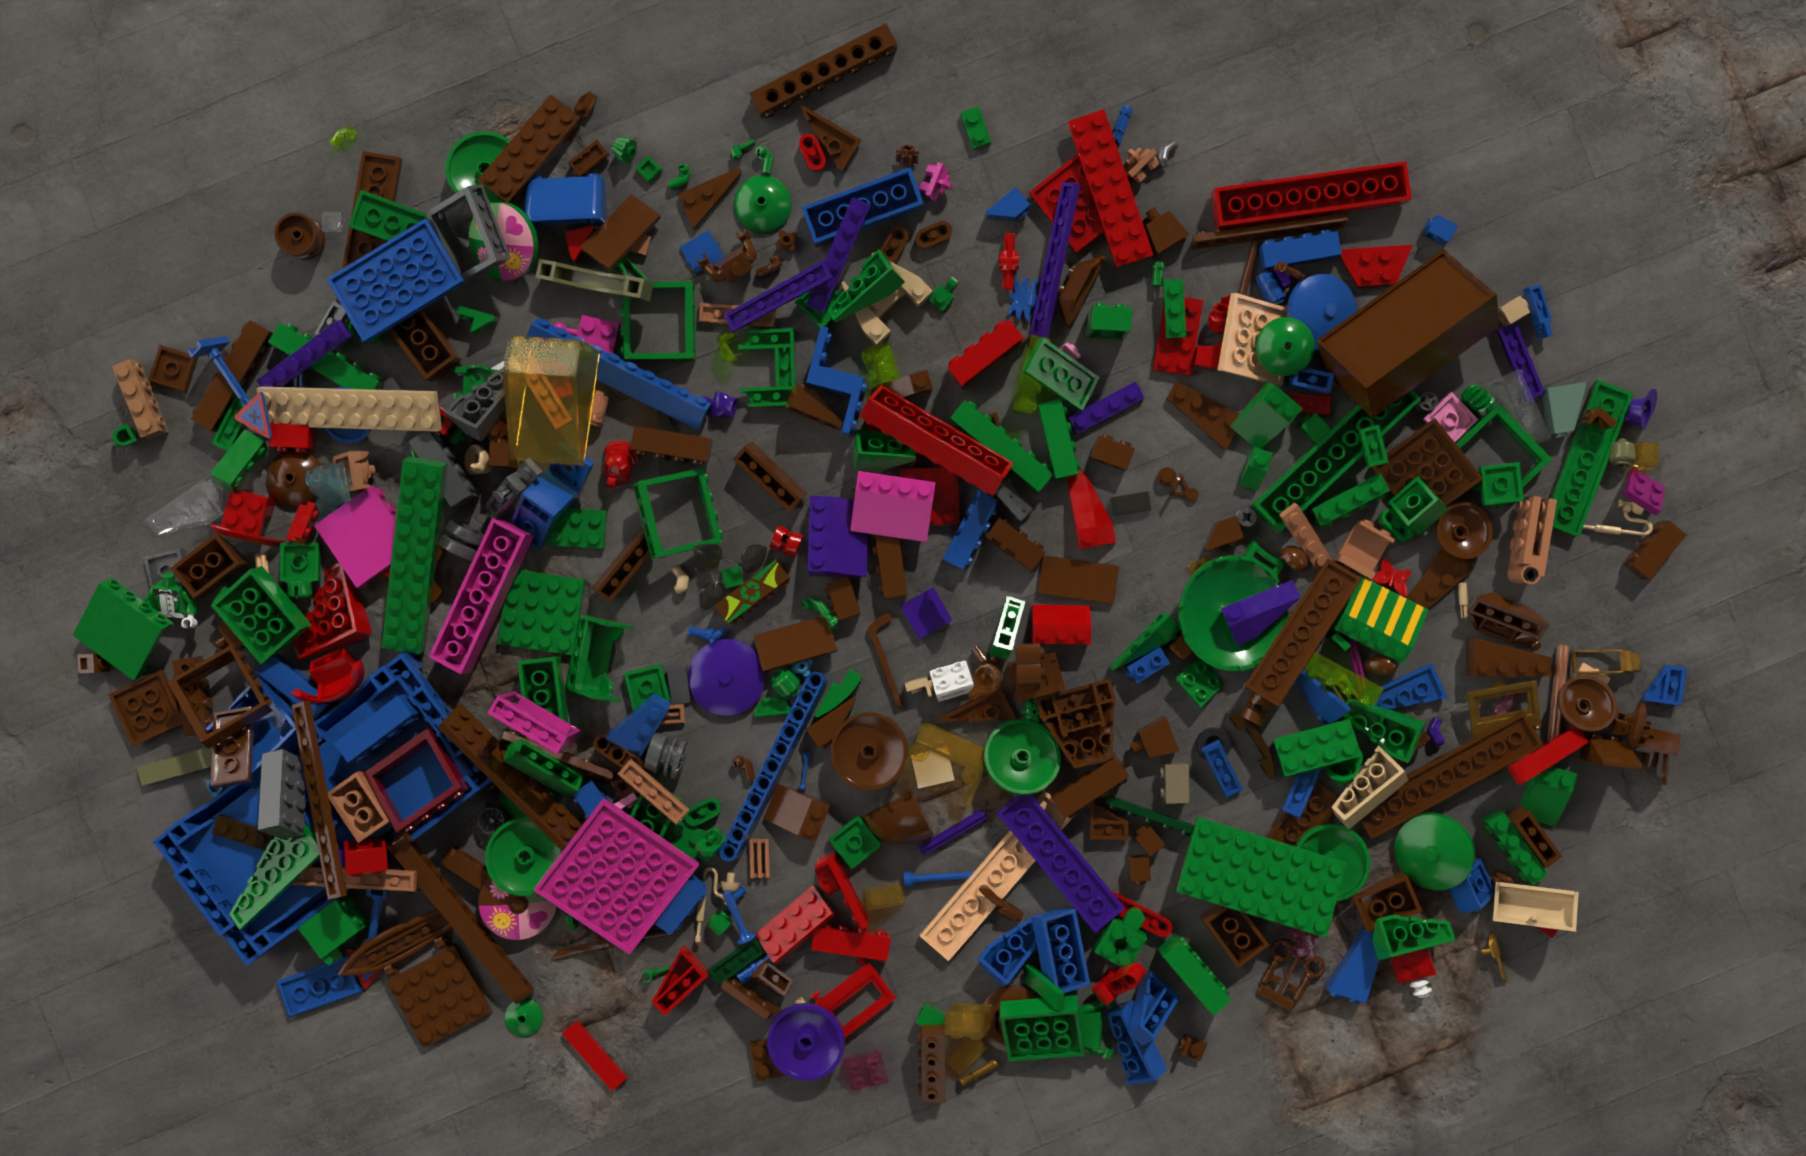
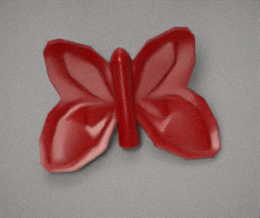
M1383 559L1380 565L1381 571L1376 572L1372 579L1373 582L1382 585L1388 582V587L1391 588L1393 585L1399 595L1406 597L1408 590L1405 581L1410 577L1411 571H1397V568L1393 569L1388 559Z

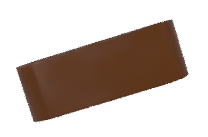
M599 735L594 739V748L621 768L632 759L634 762L638 761V765L644 769V762L640 758L606 739L607 736ZM607 740V747L601 749V743ZM622 751V758L616 760L617 752Z
M451 846L441 862L444 867L480 890L485 880L489 877L484 863L457 846Z

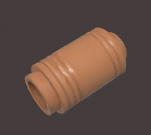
M595 390V393H590L584 417L586 419L585 423L600 427L601 423L603 424L609 401L606 392Z

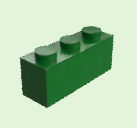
M244 429L211 471L210 475L213 482L234 493L237 488L243 485L248 473L254 471L259 459L265 457L268 450L265 440Z

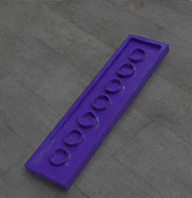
M1017 795L996 812L1095 933L1125 909L1032 795Z

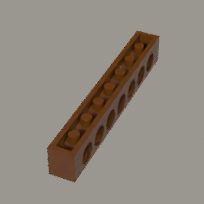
M887 23L750 92L751 100L761 119L764 117L770 118L776 114V111L791 107L793 102L797 100L803 101L815 91H823L832 82L834 84L844 79V76L848 74L854 75L866 65H874L878 62L879 58L893 55L895 50H897V43ZM874 43L881 46L878 50L871 49V45ZM861 52L863 57L856 59L853 55ZM839 61H845L847 63L846 66L842 68L838 67L836 64ZM825 69L829 71V74L821 76L819 74L820 71ZM806 78L812 80V83L809 85H804L802 82ZM788 87L795 88L792 94L785 92ZM771 96L778 97V100L774 103L768 101Z

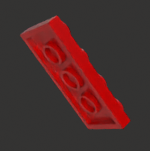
M1184 297L1186 338L1166 339L1163 301L1152 370L1191 376L1203 300Z
M812 885L756 933V937L771 961L777 965L832 919L835 914L819 890Z

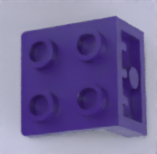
M934 587L901 605V609L918 638H922L952 621Z

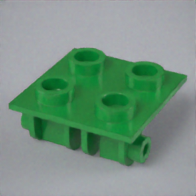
M1198 657L1182 673H1178L1175 676L1176 683H1179L1184 688L1183 691H1186L1187 695L1200 708L1224 685L1209 665Z

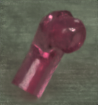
M1515 694L1504 695V699L1493 706V713L1497 715L1511 710Z

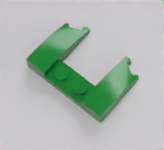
M794 328L745 330V333L749 336L745 345L739 344L738 350H775L776 387L739 388L740 393L747 394L751 402L747 404L748 407H786L792 387L796 386V342Z

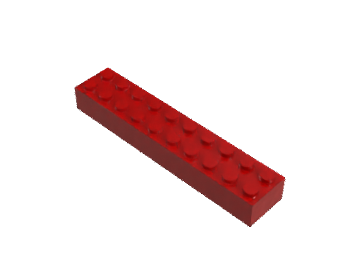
M1407 161L1217 187L1210 193L1215 230L1234 229L1238 226L1248 227L1258 223L1269 224L1279 220L1283 222L1291 221L1295 218L1305 219L1315 215L1326 216L1336 212L1341 214L1405 205L1412 200Z

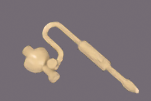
M1621 499L1618 501V507H1623L1624 517L1631 522L1647 524L1649 526L1648 531L1623 530L1621 527L1597 524L1596 526H1583V529L1616 535L1624 533L1647 536L1653 530V525L1650 521L1630 518L1628 515L1631 510L1633 513L1641 515L1643 510H1645L1644 508L1632 501L1626 502Z
M712 867L706 868L702 875V882L706 884V874L712 871L714 873L713 892L717 897L725 900L723 895L717 892V870ZM727 872V881H721V888L724 892L730 890L731 893H734L739 888L740 883L734 882L735 873ZM706 897L702 902L698 901L696 921H698L695 942L698 947L701 942V924L704 921Z

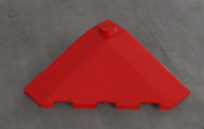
M340 563L326 569L324 576L327 577V580L323 587H318L313 598L316 601L315 607L312 612L308 611L305 616L312 625L301 637L299 636L294 641L297 660L325 653L358 642L372 635L367 612L355 585Z

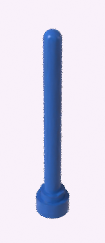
M974 871L925 875L903 872L904 888L912 887V885L922 882L965 880Z

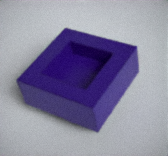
M1276 270L1273 271L1281 288L1291 283L1290 275Z

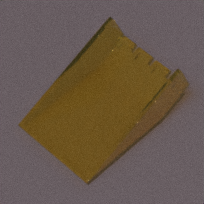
M512 336L511 343L507 342L503 380L510 460L524 461L530 457L534 462L584 466L600 355L597 349L585 341L580 343V340L547 338L545 340V338L528 337L527 340V337Z

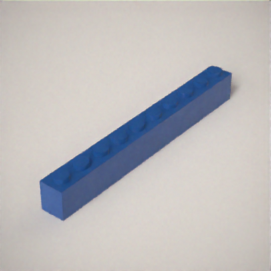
M537 318L529 327L524 341L525 345L697 430L704 423L711 403L707 402L705 398L697 397L688 390L673 385L668 380L656 377L650 371L638 368L634 363L620 359L616 354L608 353L597 345L585 342L583 338L573 336L567 333L565 329L551 325L545 319Z

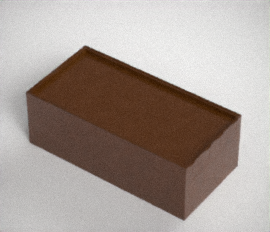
M1443 249L1317 340L1323 371L1334 374L1333 381L1373 418L1498 328L1497 294L1491 291L1485 283L1477 279L1471 271L1463 267L1457 259Z

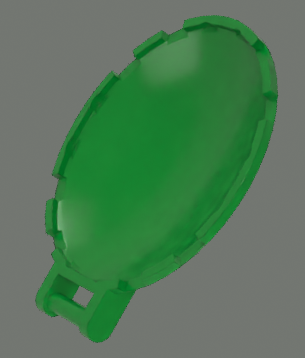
M1255 541L1250 542L1242 556H1223L1202 565L1190 577L1180 598L1179 624L1185 642L1200 660L1217 669L1243 671L1254 668L1260 663L1288 620L1287 610L1255 639L1237 646L1221 613V608L1281 585L1277 576L1285 561L1281 558L1277 559L1260 548L1259 544ZM1254 553L1259 555L1269 563H1271L1273 566L1269 568L1265 564L1255 559L1253 557Z

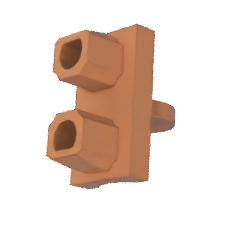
M1138 148L1136 151L1129 149L1127 151L1129 158L1125 161L1129 166L1125 169L1127 177H1131L1136 183H1140L1146 177L1141 168L1145 165L1149 170H1153L1159 164L1154 156L1157 152L1154 149H1145L1144 151L1141 148Z

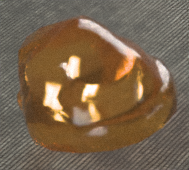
M985 663L975 670L973 675L974 686L968 693L969 699L979 695L988 696L999 688L1001 674L995 665Z

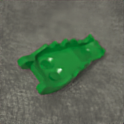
M483 365L454 367V373L463 374V394L453 393V400L460 395L465 396L472 391L474 386H480L498 370ZM523 376L511 395L512 397L521 396L524 393L525 379Z

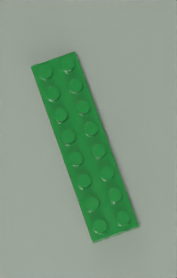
M1600 380L1594 381L1550 499L1557 500L1553 529L1574 537L1580 536L1608 463L1612 444L1616 442L1634 393ZM1601 407L1617 423L1613 428L1609 429L1597 427L1594 421L1589 425L1583 426L1581 424V421L1584 419L1582 416L1590 408Z

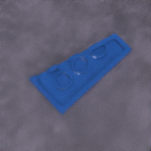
M1432 663L1426 664L1360 695L1363 702L1385 709H1394L1396 707L1448 698Z

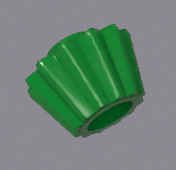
M617 138L613 143L612 153L624 164L630 163L637 153V141L634 138Z

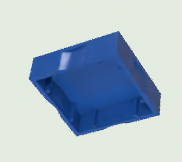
M258 677L257 679L263 686L261 692L269 696L272 701L269 705L273 711L253 722L252 781L242 783V785L256 789L261 783L263 753L281 749L292 753L299 746L292 709L282 696L274 690L272 684L265 683ZM249 685L226 710L249 706L254 708L260 702ZM213 722L206 728L209 733L213 732Z

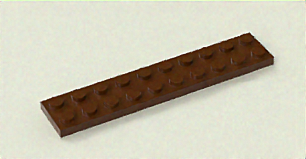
M460 703L437 727L563 851L582 824L540 782L503 762L502 760L507 749L499 744V741Z
M1521 711L1406 774L1409 781L1363 817L1360 822L1372 840L1544 745L1525 712Z

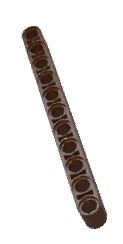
M400 832L389 840L387 847L405 870L417 871V885L515 1004H519L534 993L530 982L408 833Z

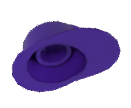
M1651 389L1645 398L1632 400L1624 421L1641 426V429L1644 431L1655 410L1657 403L1656 389Z

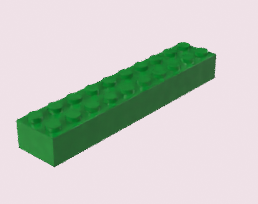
M1410 390L1373 418L1356 404L1331 427L1332 430L1318 443L1312 445L1249 506L1275 533L1282 532L1287 526L1279 514L1293 503H1296L1303 512L1364 454L1358 432L1359 429L1379 425L1383 436L1421 398L1413 390Z
M408 456L402 462L382 648L421 654L426 648L448 467L446 462Z

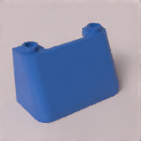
M596 173L588 174V177L542 179L541 176H534L526 187L525 214L529 217L535 229H541V224L544 227H548L550 224L585 223L586 225L597 223V226H601L607 220L605 179Z

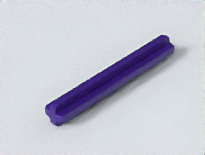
M980 809L934 836L928 842L922 843L918 846L920 853L925 856L987 819L986 813L983 809Z

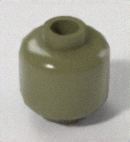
M1617 439L1612 444L1609 462L1616 468L1630 467L1636 460V446L1634 443L1628 442V439Z

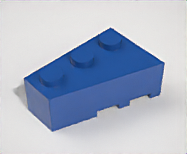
M653 693L631 714L610 729L606 739L641 757L668 712L671 702Z
M1153 971L1147 973L1138 984L1128 1033L1142 1046L1155 1040L1180 999V996Z

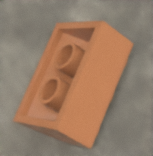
M367 769L354 773L328 792L329 800L358 843L391 823L364 775Z

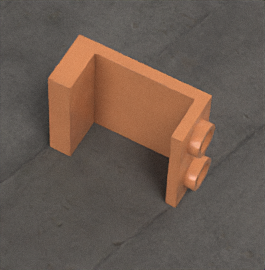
M1368 520L1356 521L1334 561L1352 572L1372 580L1376 574L1373 572L1388 544L1393 543L1395 539L1390 537L1391 533L1383 529L1379 531L1374 528V524Z

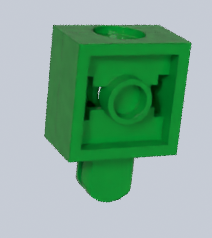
M1131 907L1123 919L1115 916L1110 920L1093 945L1094 952L1121 968L1133 963L1148 939L1146 932L1140 929L1145 920L1143 912L1139 908Z

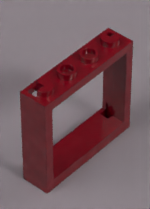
M424 730L364 772L396 832L408 833L411 830H415L417 828L416 825L430 820L433 817L432 814L446 809L449 806L448 803L452 800L460 799L461 795L469 789L440 737H437L435 730ZM430 744L451 780L453 787L403 821L379 778Z

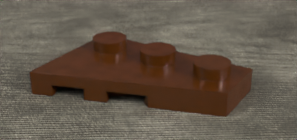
M736 979L725 980L721 985L722 989L766 1020L777 1017L783 1011V1009L757 995L752 990L742 986V983Z

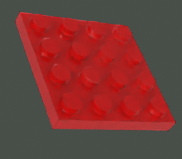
M1078 154L1028 193L1053 225L1062 182L1081 185L1068 245L1075 254L1103 233Z

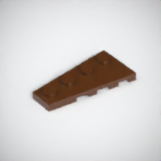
M1175 381L1166 399L1226 451L1236 433L1230 426L1240 414Z

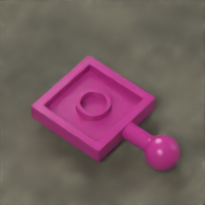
M581 315L578 330L567 328L561 322L553 324L557 328L565 329L567 333L573 336L583 338L585 342L597 345L602 350L614 354L620 323Z

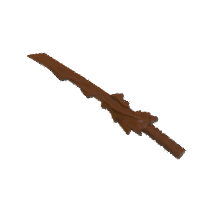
M664 930L647 931L638 944L643 943L645 939L667 937L670 934ZM607 939L558 950L551 960L569 955H581L582 952L589 950H602L603 947L610 946L615 948L617 946Z

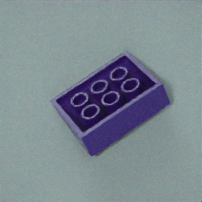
M810 496L809 576L867 578L868 534L850 531L854 500L832 496Z

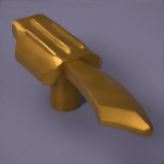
M1490 931L1489 947H1482V954H1492V957L1497 959L1502 980L1504 983H1507V977L1500 957V947L1494 931Z

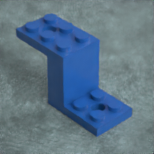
M821 326L806 383L809 387L850 397L842 434L851 437V433H855L858 422L855 418L856 414L860 415L863 404L860 399L861 396L866 394L867 383H865L862 376L823 367L826 365L828 357L826 348H830L833 337L828 327Z
M562 440L557 446L549 468L521 494L510 523L533 534L534 537L531 544L540 550L544 546L553 523L580 497L594 462Z

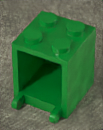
M347 893L346 896L333 901L298 929L320 959H323L326 964L330 965L334 962V958L330 953L337 959L341 958L343 952L339 947L367 927L370 922L368 915L357 906L356 899Z

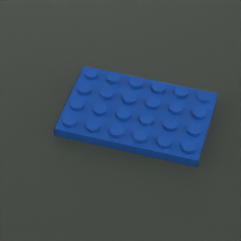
M426 218L327 278L328 283L365 344L465 284L454 262Z

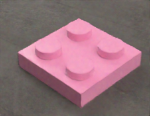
M1452 392L1444 397L1422 419L1427 423L1435 417L1454 442L1478 421L1477 417Z

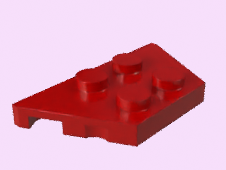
M1412 244L1341 249L1342 254L1340 258L1345 264L1346 271L1352 276V281L1356 288L1390 286L1398 282L1412 249Z

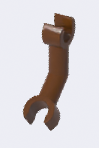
M1277 262L1274 270L1295 277L1294 285H1297L1306 278L1305 274L1290 267L1285 262Z

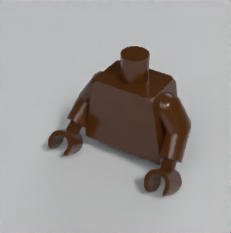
M743 228L744 233L741 236L736 232L737 238L743 245L714 264H710L706 254H702L704 259L701 261L696 258L700 268L705 269L713 281L717 283L722 281L731 283L753 268V262L757 258V253L750 241L751 236L745 228Z

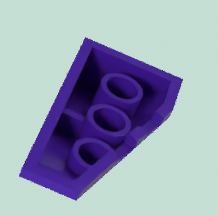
M1293 580L1221 608V613L1236 645L1239 646L1259 636L1260 633L1301 597Z

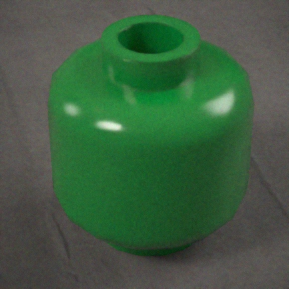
M780 670L772 677V688L782 698L789 696L792 698L799 692L800 680L790 670Z

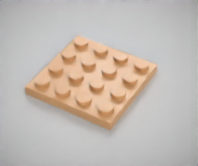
M1231 293L1218 371L1264 383L1270 382L1276 386H1283L1284 376L1270 373L1258 361L1255 343L1260 330L1268 322L1277 318L1287 317V308L1238 293ZM1286 342L1284 348L1289 350L1290 343Z

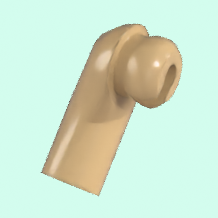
M676 565L671 570L677 577L674 590L676 593L682 594L688 589L689 576L679 565Z

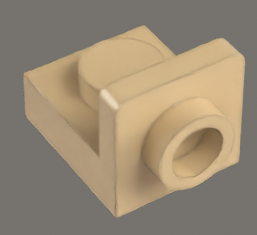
M927 676L905 682L907 692L917 693L923 690L922 687L926 686L928 696L931 697L932 691H935L932 680H928Z

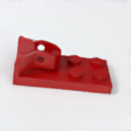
M833 851L819 858L816 861L817 865L814 867L819 885L829 896L842 890L844 904L847 909L851 908L853 913L852 919L855 925H860L861 929L868 927L870 918L836 852Z

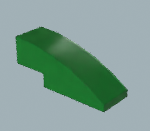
M849 669L841 685L834 681L814 716L819 717L838 706L856 688L863 675Z

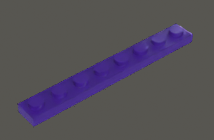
M1062 182L1030 330L1031 336L1048 338L1081 186L1077 183Z

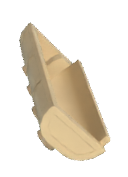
M1496 882L1493 921L1576 932L1579 892Z

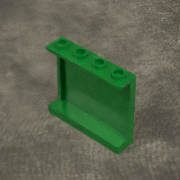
M109 578L98 584L72 635L132 680H136L146 675L149 668L145 665L164 630L174 623L167 619L165 615L152 608L150 604L136 596L134 592L121 585L119 581Z

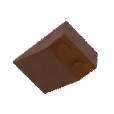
M1589 734V737H1586L1589 742L1580 748L1579 759L1604 766L1642 770V764L1629 743L1621 741V737L1608 736V739H1601L1602 735Z
M777 783L764 819L798 836L816 842L831 803Z
M1403 872L1384 878L1352 897L1367 933L1374 931L1375 921L1378 918L1390 915L1410 917L1423 912L1408 876Z

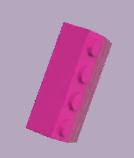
M858 471L850 531L927 542L936 482Z

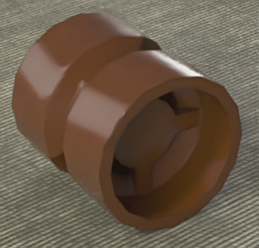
M1251 692L1247 699L1248 706L1243 707L1239 716L1262 727L1267 719L1265 714L1270 713L1273 705ZM1255 704L1262 707L1260 712L1253 709Z

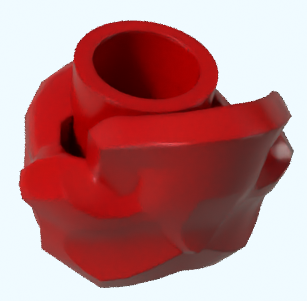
M1231 295L1222 297L1221 302L1215 304L1213 310L1209 313L1208 327L1217 334L1224 333Z

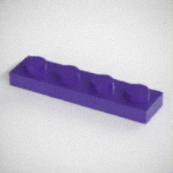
M1515 322L1496 330L1524 401L1544 394L1545 391L1517 323Z
M1135 381L1084 408L1083 411L1069 416L1068 420L1077 435L1145 397Z

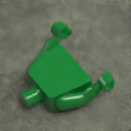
M1100 1000L1079 1006L1085 1053L1102 1056L1106 1059L1112 1058L1114 1049L1111 1047L1101 1048L1103 1008H1115V1001L1113 1000L1109 1004L1103 1005Z

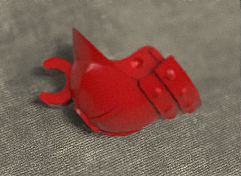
M612 441L604 448L603 476L607 481L608 488L615 489L616 486L625 485L631 477L634 465L641 460V455L635 454L636 450L630 449L631 444L626 441Z

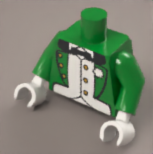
M174 573L162 574V580L150 588L143 601L150 604L152 608L166 617L184 618L181 622L183 628L189 627V621L190 627L195 628L198 624L197 620L194 619L197 611V599H193L181 582L175 581Z

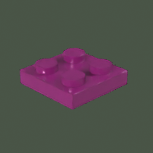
M1632 468L1627 475L1623 496L1656 516L1662 510L1666 487L1649 478L1645 473Z

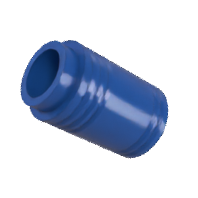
M1268 270L1256 277V284L1267 302L1276 305L1284 302L1283 298L1286 295L1273 272L1271 273Z

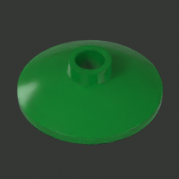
M530 998L524 999L519 1004L512 1002L505 1012V1023L508 1029L518 1036L534 1034L543 1022V1011L540 1005ZM524 1016L525 1022L520 1021L519 1017Z

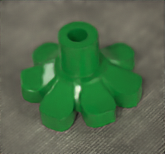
M1033 699L1032 703L1029 700L1025 701L1026 708L1021 709L1022 714H1026L1024 719H1032L1033 722L1038 723L1040 715L1036 700Z

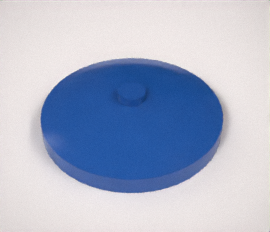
M1317 274L1300 281L1293 289L1287 305V317L1300 320L1310 329L1314 337V351L1319 352L1317 340L1358 311L1354 295L1349 287L1339 278L1329 274Z

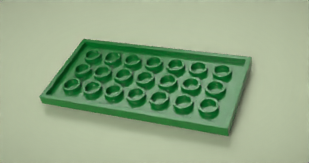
M1196 817L1176 892L1327 938L1347 862Z

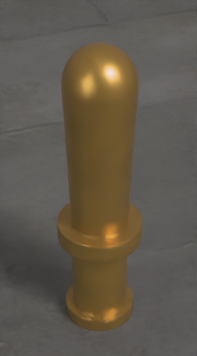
M992 1059L976 1070H970L971 1073L964 1077H960L959 1079L963 1087L973 1080L977 1081L978 1077L996 1069L999 1066V1061Z

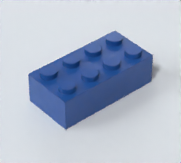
M408 694L395 697L334 743L347 762L355 761L357 763L360 760H365L372 755L371 750L381 748L388 743L387 738L399 735L403 731L402 727L408 724L412 725L419 719L418 715L422 712L417 706L412 704L407 697L409 696Z
M1061 907L1031 916L1042 974L1064 993L1090 985L1076 910L1074 908Z

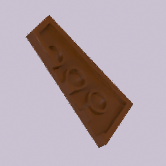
M1441 549L1406 598L1428 609L1468 575L1474 567L1467 559L1452 557Z

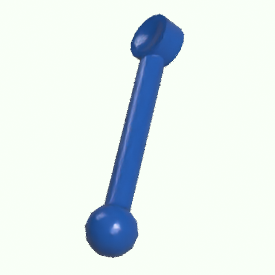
M804 752L803 754L804 766L801 784L799 785L800 791L806 790L808 759L811 757L809 752Z

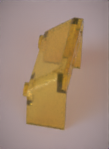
M922 723L918 727L908 749L907 763L909 759L917 762L924 761L930 751L964 766L963 781L968 786H971L964 801L965 806L969 807L985 770L983 759L984 747L932 723Z

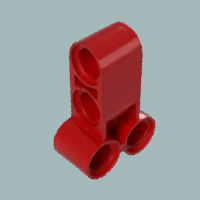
M1136 962L1117 970L1112 967L1101 975V980L1091 990L1103 1005H1107L1117 995L1136 988L1145 977L1146 970L1141 964Z

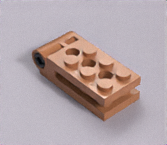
M1530 496L1524 497V501L1517 502V518L1513 523L1514 537L1510 541L1511 555L1507 573L1511 583L1535 584L1539 581L1540 577L1545 576L1557 503L1556 499H1541L1542 497Z

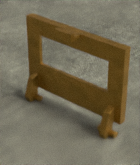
M1536 680L1508 685L1504 681L1492 682L1491 688L1467 692L1472 738L1521 711L1525 712L1533 728L1539 730V726H1536L1541 725ZM1520 692L1527 693L1528 709L1480 717L1478 700Z

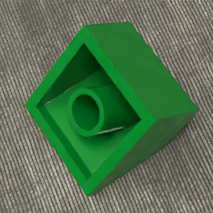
M1418 476L1388 502L1403 521L1418 535L1449 510Z

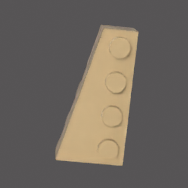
M1379 745L1375 749L1373 756L1366 761L1361 772L1353 778L1351 785L1344 790L1332 806L1336 817L1348 829L1409 781L1405 771Z

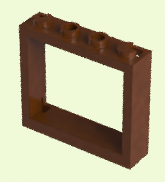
M232 645L167 682L201 743L208 749L273 711L269 705L272 703L269 696L261 692V689H263L262 684L257 678L254 680L252 676L254 674L253 669L249 664L246 665L244 663L245 655L241 650L237 651ZM235 660L260 704L209 733L184 689Z

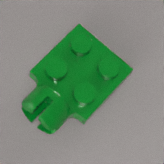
M280 543V582L288 584V597L294 599L310 598L312 596L313 583L321 582V543H306V545Z

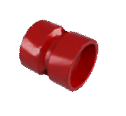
M778 525L769 548L779 552L784 550V554L795 558L804 535L795 531L790 533L789 529ZM784 538L788 539L786 544L782 542Z

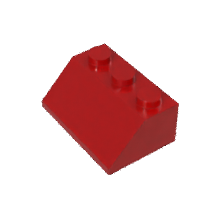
M1032 604L1031 643L1091 645L1090 606Z

